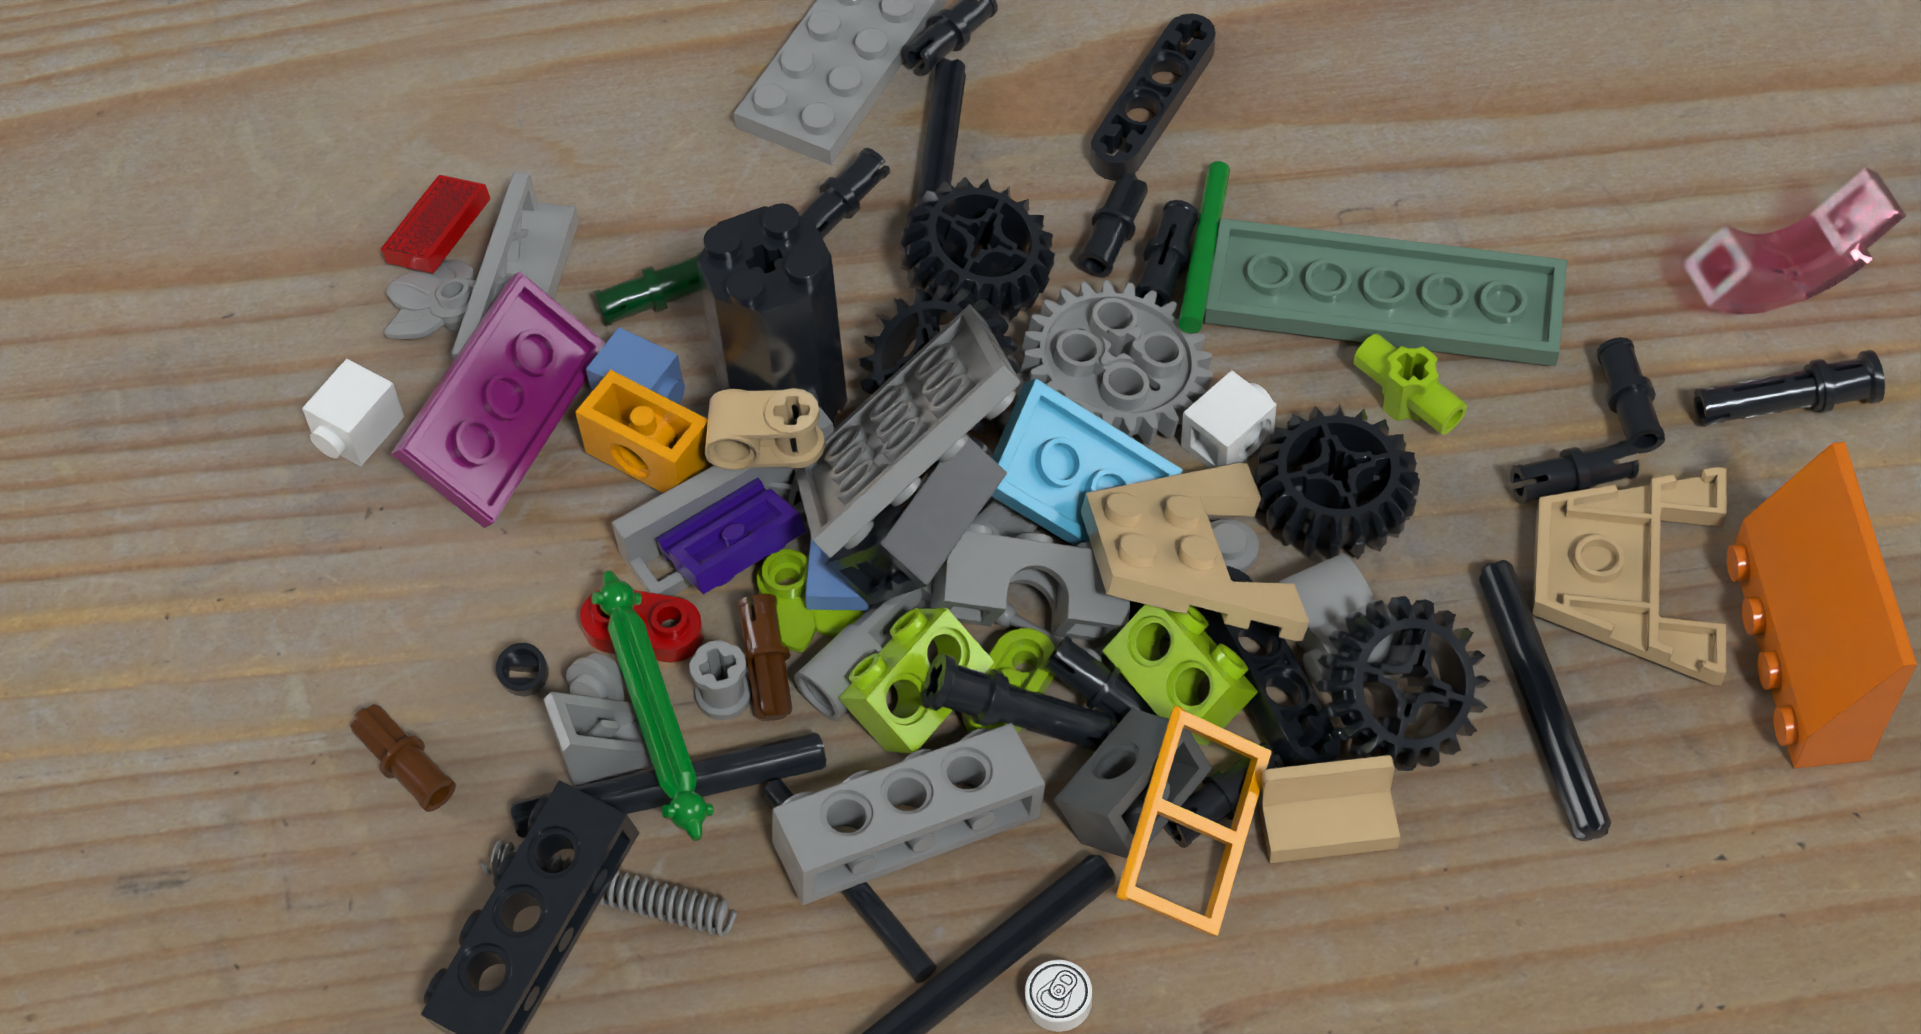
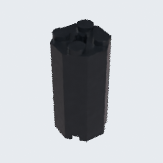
M780 203L770 207L763 206L718 222L717 225L711 227L705 233L703 239L704 249L696 262L719 392L727 389L746 391L803 389L815 397L818 401V407H821L832 421L833 427H835L834 418L838 410L842 413L848 399L832 256L814 221L799 216L798 211L793 206ZM792 405L794 419H798V407Z

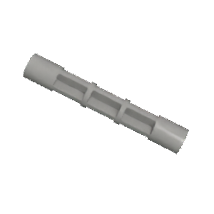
M992 496L972 522V524L991 528L993 535L1014 538L1019 534L1033 533L1040 526ZM933 578L926 587L876 603L853 625L849 624L794 675L799 691L814 709L826 718L837 721L848 711L838 697L852 683L849 680L850 673L863 659L871 654H878L892 639L890 630L901 616L915 608H931Z

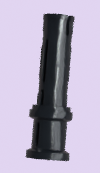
M1872 350L1861 351L1855 359L1828 364L1823 359H1816L1806 364L1803 370L1789 374L1768 376L1723 386L1698 388L1694 392L1696 396L1694 397V408L1698 422L1701 426L1706 427L1724 423L1725 421L1746 419L1797 408L1810 407L1813 411L1825 413L1833 410L1834 405L1863 399L1869 404L1880 403L1885 395L1884 372L1877 354Z
M944 653L937 655L931 663L923 686L922 703L924 708L937 711L941 707L962 712L971 715L973 722L982 726L994 725L998 721L1006 724L1012 723L1028 731L1080 745L1096 751L1102 744V741H1105L1117 727L1115 715L1091 710L1052 696L1020 688L1010 684L1008 677L1004 676L1001 671L990 668L983 673L955 664L953 656Z

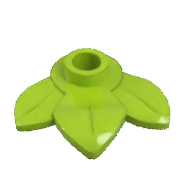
M782 549L777 553L769 555L761 565L757 574L758 591L760 594H772L777 597V611L783 646L795 652H804L811 643L816 631L824 636L836 637L849 624L853 625L864 615V611L808 610L806 606V585L809 555L805 556L801 552L792 549ZM786 579L797 581L792 585H779L780 582Z

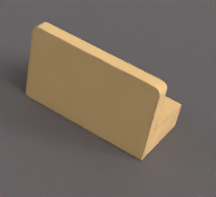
M1386 755L1264 770L1258 806L1269 864L1398 849L1400 832L1390 791L1395 770L1392 756Z

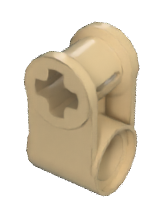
M796 388L765 391L727 389L715 393L709 401L705 445L707 460L714 466L726 470L760 467H789L796 469L808 467L817 462L823 455L825 448L823 432L817 425L820 417L818 401L811 393ZM792 405L798 407V419H794ZM792 438L796 439L797 452L792 451L790 441Z

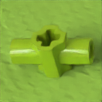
M1376 333L1368 337L1355 353L1353 364L1382 386V393L1384 395L1383 410L1396 421L1412 419L1419 422L1423 419L1439 433L1446 435L1461 422L1466 414L1468 404L1438 381L1439 375L1436 371L1438 358L1425 347L1406 348L1400 346L1397 349Z

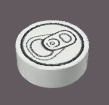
M1052 960L1036 967L1029 975L1025 985V1004L1029 1016L1040 1027L1050 1031H1068L1079 1026L1087 1018L1092 1007V985L1088 975L1078 965L1065 960Z

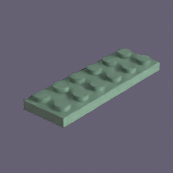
M1221 218L1206 304L1205 323L1355 342H1364L1368 337L1377 333L1395 347L1419 348L1423 346L1429 351L1556 366L1560 353L1567 260Z

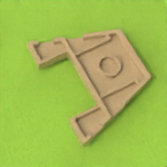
M1235 463L1086 493L1081 515L1107 595L1187 614L1189 605L1221 612L1224 623L1248 629L1250 621L1253 620L1281 627L1279 637L1293 641H1303L1309 625L1308 617L1295 584L1234 582L1228 573L1207 515L1255 517L1261 497L1247 463Z
M1714 467L1703 469L1701 476L1676 480L1674 474L1652 478L1650 485L1618 490L1616 484L1540 497L1536 510L1532 615L1711 685L1722 686L1726 675V624L1663 618L1659 616L1661 521L1722 527L1727 514V468Z

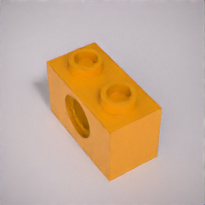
M611 369L575 411L584 449L587 454L662 493L671 490L713 466L705 456L707 418Z

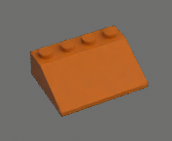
M1836 442L1831 443L1746 516L1742 521L1734 545H1729L1727 549L1729 576L1733 582H1740L1744 595L1742 603L1744 628L1748 635H1755L1760 651L1757 661L1759 680L1763 689H1771L1776 708L1773 716L1775 735L1781 746L1787 745L1794 769L1870 761L1917 666L1846 443Z

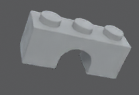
M971 524L933 577L931 608H948L961 623L991 627L1006 610L1008 586L1016 583L1031 585L1039 589L1046 596L1052 610L1051 633L1055 636L1065 637L1067 635L1075 639L1110 643L1129 622L1130 600L1106 594L1090 542L1079 543L1075 547L1055 544L1050 536L1039 533H1023L1017 535L1016 538L993 535L991 528Z

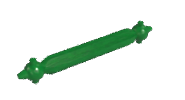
M606 571L602 588L599 592H593L592 603L599 605L601 610L610 616L608 631L659 785L672 799L669 805L663 806L662 815L664 818H670L676 827L685 830L693 841H698L702 838V824L707 816L713 815L714 807L711 803H706L701 795L694 792L697 777L644 621L633 610L634 605L641 604L642 596L640 593L634 592L627 582L619 580L613 571Z

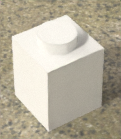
M347 358L302 408L311 430L310 439L312 443L325 455L334 459L342 456L360 467L404 418L394 384Z

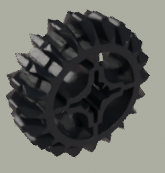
M966 177L957 183L956 188L943 181L940 187L936 188L935 193L926 191L919 199L918 204L914 206L913 210L909 211L904 222L905 228H903L899 238V250L903 252L900 258V269L911 272L908 277L909 288H923L931 298H933L938 284L947 286L952 291L953 296L961 288L967 289L975 296V303L980 299L987 300L994 307L993 316L1000 315L1010 323L1020 310L1027 312L1035 304L1039 294L1043 293L1050 280L1048 276L1054 265L1055 253L1050 250L1053 234L1042 230L1044 227V215L1028 214L1030 209L1029 199L1019 202L1011 199L1010 186L1001 192H997L991 189L988 178L978 188L974 187ZM981 245L983 248L979 250L976 258H972L971 254H974L977 246Z
M938 284L934 296L931 298L923 288H915L913 305L909 306L901 298H894V308L898 314L892 319L883 314L876 315L877 323L883 328L880 336L875 334L864 335L865 343L875 351L874 354L858 359L860 366L864 370L871 372L869 376L860 381L861 387L866 393L873 394L940 332L939 325L949 324L969 304L987 322L1006 357L1017 350V344L1010 336H1003L1009 329L1007 321L1000 315L993 316L994 307L987 300L980 299L975 303V296L969 290L961 288L953 296L952 291L947 286ZM916 339L914 349L909 355L903 357L910 344ZM1008 359L1016 374L1019 373L1018 364ZM982 420L972 428L977 434L984 433V423Z
M1340 404L1331 416H1324L1315 406L1309 414L1308 421L1293 414L1287 422V429L1275 427L1270 435L1269 444H1263L1258 455V469H1255L1254 482L1261 497L1258 505L1259 512L1267 513L1266 522L1269 526V531L1283 529V539L1286 546L1299 540L1304 541V549L1308 557L1318 547L1328 549L1330 558L1339 555L1341 549H1348L1358 560L1364 553L1365 544L1380 552L1387 543V537L1398 538L1399 534L1404 530L1405 521L1410 520V516H1413L1417 501L1415 496L1419 492L1420 479L1418 478V473L1415 472L1417 465L1415 453L1405 451L1406 442L1404 441V435L1388 436L1389 427L1386 419L1373 425L1368 423L1365 409L1359 412L1355 418L1345 416ZM1317 459V460L1314 461V462H1311V463H1309V464L1302 465V464H1304V463H1306V462H1308V461H1310V460ZM1302 465L1301 471L1294 472L1299 466ZM1382 492L1374 500L1357 507V503L1369 500L1372 493Z
M1406 596L1392 597L1388 606L1382 600L1367 603L1366 616L1361 612L1347 615L1344 619L1349 633L1333 631L1328 636L1331 644L1338 650L1337 655L1323 654L1318 659V662L1324 668L1331 670V679L1320 680L1315 687L1320 692H1331L1332 702L1325 704L1319 712L1324 717H1340L1341 720L1337 723L1331 735L1337 740L1352 738L1349 753L1354 757L1365 758L1370 754L1371 757L1390 755L1398 771H1413L1416 768L1417 762L1424 767H1433L1440 763V752L1454 755L1461 751L1456 734L1472 736L1473 733L1477 732L1476 727L1467 716L1469 712L1481 713L1488 708L1480 699L1474 698L1475 688H1483L1490 682L1486 676L1474 675L1473 666L1479 664L1486 655L1479 650L1466 651L1465 646L1470 641L1474 632L1468 628L1452 630L1456 614L1449 610L1434 613V603L1426 599L1416 600L1411 605L1410 599ZM1396 631H1401L1398 644L1390 647V651L1382 663L1372 664L1367 662L1374 648L1384 638ZM1432 655L1438 666L1440 680L1436 677L1432 670ZM1403 674L1399 679L1407 678V686L1418 689L1421 692L1401 694L1405 689H1398L1397 681L1385 678L1383 675ZM1363 686L1366 687L1373 696V715L1366 703ZM1424 704L1437 705L1431 717L1422 727L1404 736L1407 724L1414 723L1419 709Z

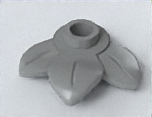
M446 260L441 263L434 274L416 271L406 273L392 281L386 288V294L390 301L401 310L385 328L384 333L386 337L392 339L426 337L443 325L449 330L459 331L476 282L474 280L475 272L473 268L463 261Z

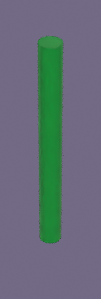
M1221 161L1212 162L1208 166L1179 318V328L1190 334L1197 333L1202 328L1220 219L1222 218L1230 167Z

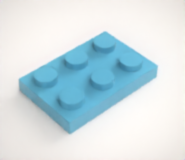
M1035 378L1024 383L993 454V460L1007 472V475L994 491L992 497L1076 547L1079 543L1090 542L1081 515L1086 493L1179 475L1183 469Z

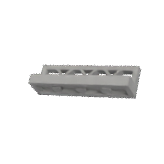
M513 172L451 352L453 360H455L499 293L514 274L522 272L551 298H555L579 218L576 206L537 202L530 173Z
M820 407V417L817 425L822 430L824 439H826L834 431L832 421ZM792 438L790 440L792 451L797 452L796 439ZM712 466L612 521L619 553L646 592L674 596L692 586V584L679 571L659 582L646 565L647 562L662 555L656 538L757 477L762 481L766 490L771 488L781 498L788 499L787 503L800 513L804 523L807 521L795 469L789 467H760L726 470Z

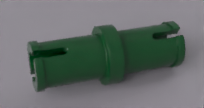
M701 252L697 253L696 256L655 271L652 266L641 269L642 275L603 290L594 291L606 325H613L612 323L652 308H655L657 313L668 309V302L701 291L696 262Z

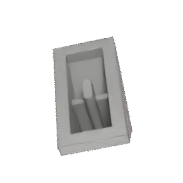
M550 692L544 698L555 738L573 787L630 775L653 767L631 702Z

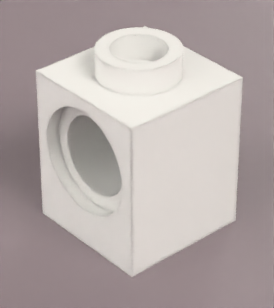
M1231 370L1183 412L1181 447L1209 469L1235 463H1246L1262 449L1263 444H1267L1270 441V435L1273 433L1277 404L1273 402L1267 391L1260 385L1248 383Z

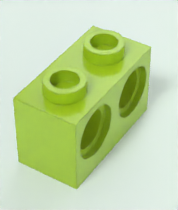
M1145 604L1102 650L1160 717L1169 719L1173 707L1179 706L1186 712L1224 729L1258 693L1244 676L1248 671L1244 661L1229 647L1223 644L1216 645L1204 631L1208 627L1207 620L1192 605H1189L1187 614ZM1169 632L1170 647L1166 655L1161 658L1159 644L1163 635ZM1207 675L1210 681V691L1207 698L1200 703L1198 686ZM1191 732L1200 745L1208 746L1212 742Z
M915 608L901 616L890 630L892 639L878 654L869 655L852 670L849 676V680L852 683L838 697L886 752L912 754L918 751L953 711L945 707L933 711L924 708L922 703L923 686L931 666L928 661L927 650L932 639L937 645L938 655L944 653L953 656L955 664L985 673L995 663L948 608ZM893 684L898 693V703L895 710L891 713L887 706L886 696Z

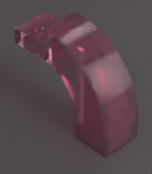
M1864 168L1818 209L1795 224L1763 234H1750L1725 225L1687 258L1683 265L1709 307L1732 314L1764 313L1807 300L1853 275L1873 260L1867 249L1905 218L1906 214L1879 174Z

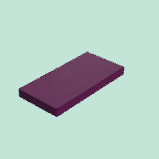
M522 272L514 274L499 293L391 455L483 528L492 525L587 380L586 368L606 343Z

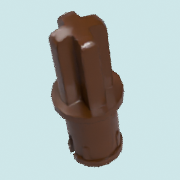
M772 594L752 595L754 605H750L748 597H744L737 602L746 650L743 654L746 659V667L749 669L755 715L761 721H775L785 718L791 714L793 709L785 663L791 654L790 649L783 646L777 611V597Z
M373 704L367 709L362 708L355 714L356 719L351 725V730L381 762L380 770L385 777L396 778L414 796L426 812L440 808L451 798L456 788L455 782L449 776H446L424 752L425 745L419 737L415 735L409 736L379 705Z

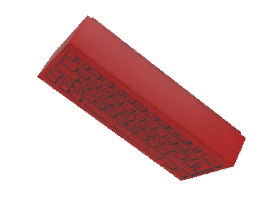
M438 175L382 246L381 251L386 263L434 274L491 198L486 184Z

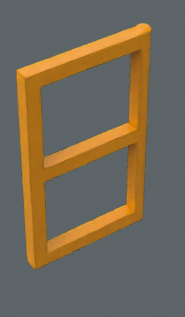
M1173 707L1116 897L1122 901H1130L1209 936H1218L1261 790L1262 773L1267 769L1272 751L1188 713L1182 707ZM1183 728L1251 759L1230 829L1162 799ZM1157 814L1225 844L1205 916L1135 887Z

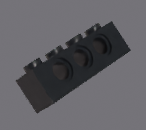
M560 780L551 795L546 794L542 796L531 811L528 819L529 832L517 852L512 851L507 854L500 863L493 881L496 888L484 908L474 911L465 922L459 936L461 947L448 969H440L430 981L424 995L426 1006L420 1015L446 1034H524L640 833L627 814ZM563 849L575 850L574 859L568 868L558 873L547 872L548 862L556 852ZM539 906L540 916L536 924L526 931L515 932L513 924L518 913L527 907ZM505 964L506 973L500 985L490 991H480L479 981L483 972L493 965Z

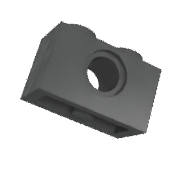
M1131 709L1054 799L1055 803L1081 844L1127 859L1169 722L1168 718ZM1184 728L1182 729L1162 799L1180 807L1212 770L1210 763L1191 731ZM1158 814L1156 815L1148 845L1167 824L1169 819Z

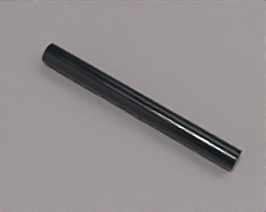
M781 779L770 782L761 793V796L772 809L782 805L788 798L794 795ZM867 882L841 891L916 983L925 981L935 972L937 965Z

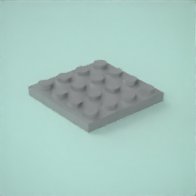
M970 304L824 439V452L817 462L808 467L794 468L812 540L830 558L843 546L846 549H851L858 545L873 528V518L890 503L893 506H898L906 501L920 485L921 479L919 476L937 460L940 463H944L953 458L968 440L966 433L984 417L988 420L995 418L1013 401L1016 395L1014 389L1021 382L987 322Z

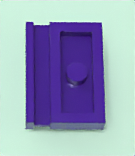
M757 477L657 537L656 541L663 557L667 561L671 560L675 568L704 595L715 587L730 582L736 574L764 557L779 552L787 543L807 531L800 513L771 488L766 490L762 481Z

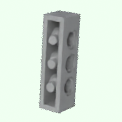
M1012 723L993 730L982 728L967 734L961 741L940 749L916 751L907 756L902 762L875 772L870 770L857 772L845 779L842 784L816 793L802 792L793 795L782 805L773 808L772 843L801 904L805 905L1040 818L1045 782ZM965 783L970 784L975 788L967 790L958 788L954 785ZM910 805L917 809L913 811H902L895 808V806ZM850 826L857 829V831L841 833L834 830V828Z

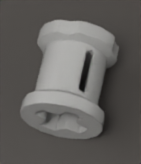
M723 640L709 641L700 646L689 663L690 675L696 685L695 695L698 707L702 713L717 720L733 719L741 715L749 706L752 698L750 682L745 676L747 672L745 655L738 646L731 645Z

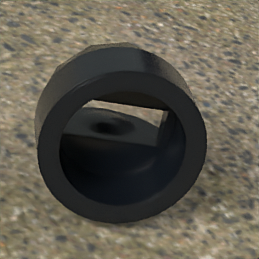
M516 643L507 647L498 657L496 674L508 692L526 697L536 694L545 686L549 676V666L544 655L537 647L528 643ZM510 670L525 673L538 672L535 678H510Z

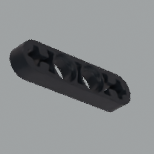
M1193 13L1182 14L1175 17L1168 24L1093 135L1091 141V164L1097 175L1107 180L1117 181L1119 178H1123L1125 174H1135L1139 170L1213 57L1216 32L1214 25L1209 19ZM1191 40L1185 49V56L1182 55L1181 42L1188 43ZM1160 71H1171L1178 74L1180 79L1172 84H1161L1156 82L1152 76ZM1135 108H1147L1153 111L1156 116L1149 121L1138 122L1129 118L1127 113ZM1122 136L1125 137V152L1118 151L1114 156L1108 155L1114 154L1122 144Z
M1226 566L1232 581L1253 582L1241 570ZM1196 607L1207 620L1208 627L1206 629L1216 645L1223 644L1229 647L1246 664L1248 671L1244 676L1258 691L1247 705L1268 744L1273 748L1274 755L1278 754L1285 767L1333 762L1340 753L1341 742L1331 735L1334 726L1329 717H1324L1319 712L1323 706L1287 641L1279 637V627L1251 620L1248 629L1225 624L1221 612ZM1249 637L1255 639L1265 648L1267 655L1257 656L1249 653L1241 646L1238 638ZM1277 687L1284 690L1292 698L1294 706L1277 704L1269 697L1266 688Z

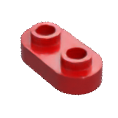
M634 590V592L641 594L642 601L640 605H634L633 610L644 621L657 661L674 663L693 656L702 645L704 639L701 615L696 606L683 598ZM590 595L583 603L580 611V621L585 638L595 649L616 654L608 631L610 618L602 617L604 612L599 605L592 603V595ZM669 619L680 621L674 627L666 628L661 626L663 622Z

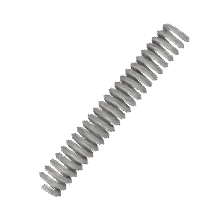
M499 840L492 851L491 868L488 870L487 864L485 862L481 863L484 874L486 876L490 874L495 876L497 868L505 856L512 851L517 852L520 845L514 849L512 842L505 846L503 840ZM557 855L554 859L552 856L547 865V872L558 873L565 870L572 863L570 857L562 861L561 855ZM619 870L607 889V898L604 900V897H602L599 902L603 907L609 904L611 909L619 907L622 912L628 909L631 914H634L638 911L641 917L648 914L650 919L658 917L661 922L667 919L671 925L677 922L680 927H683L687 924L689 929L692 930L697 927L699 932L707 929L710 935L717 932L721 938L731 930L737 915L735 910L731 911L727 924L722 931V923L728 909L726 898L721 900L718 907L719 900L716 895L710 899L708 904L709 897L707 893L701 895L699 899V894L695 890L689 897L688 889L684 888L679 895L677 885L672 887L669 893L668 883L663 884L660 888L659 882L655 880L650 886V881L646 877L640 884L638 875L634 876L630 881L629 873L627 872L621 877ZM617 892V900L614 903L613 898ZM627 894V902L623 905V900ZM637 896L636 906L633 908V902ZM647 898L646 908L643 910V904ZM656 899H657L656 910H655V912L653 913V909H652V908H653V906H654V904H655V902H656ZM666 901H667L666 912H665V914L663 915V914H662V910H663V908H664V906H665V904H666ZM677 903L676 915L672 918V912ZM687 905L686 917L682 921V915ZM696 907H697L696 919H695V921L692 923V917H693L694 912H695ZM707 909L706 921L702 926V919ZM716 911H717L716 923H715L714 927L712 928V921H713V919H714V917H715V914H716Z

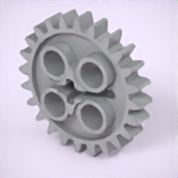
M1104 280L1102 290L1099 293H1095L1090 285L1082 282L1077 297L1063 288L1060 290L1057 303L1047 299L1043 301L1040 315L1033 314L1031 316L1028 331L1025 332L1020 352L1024 354L1020 372L1029 374L1027 382L1035 378L1131 438L1132 435L1138 434L1148 446L1153 445L1157 430L1169 439L1174 437L1177 425H1182L1183 412L1208 391L1213 373L1208 370L1212 360V353L1202 351L1206 336L1205 334L1186 333L1179 328V319L1173 317L1177 303L1173 301L1163 307H1159L1155 304L1157 292L1152 290L1143 299L1136 297L1133 283H1128L1123 293H1115L1113 285L1109 280Z

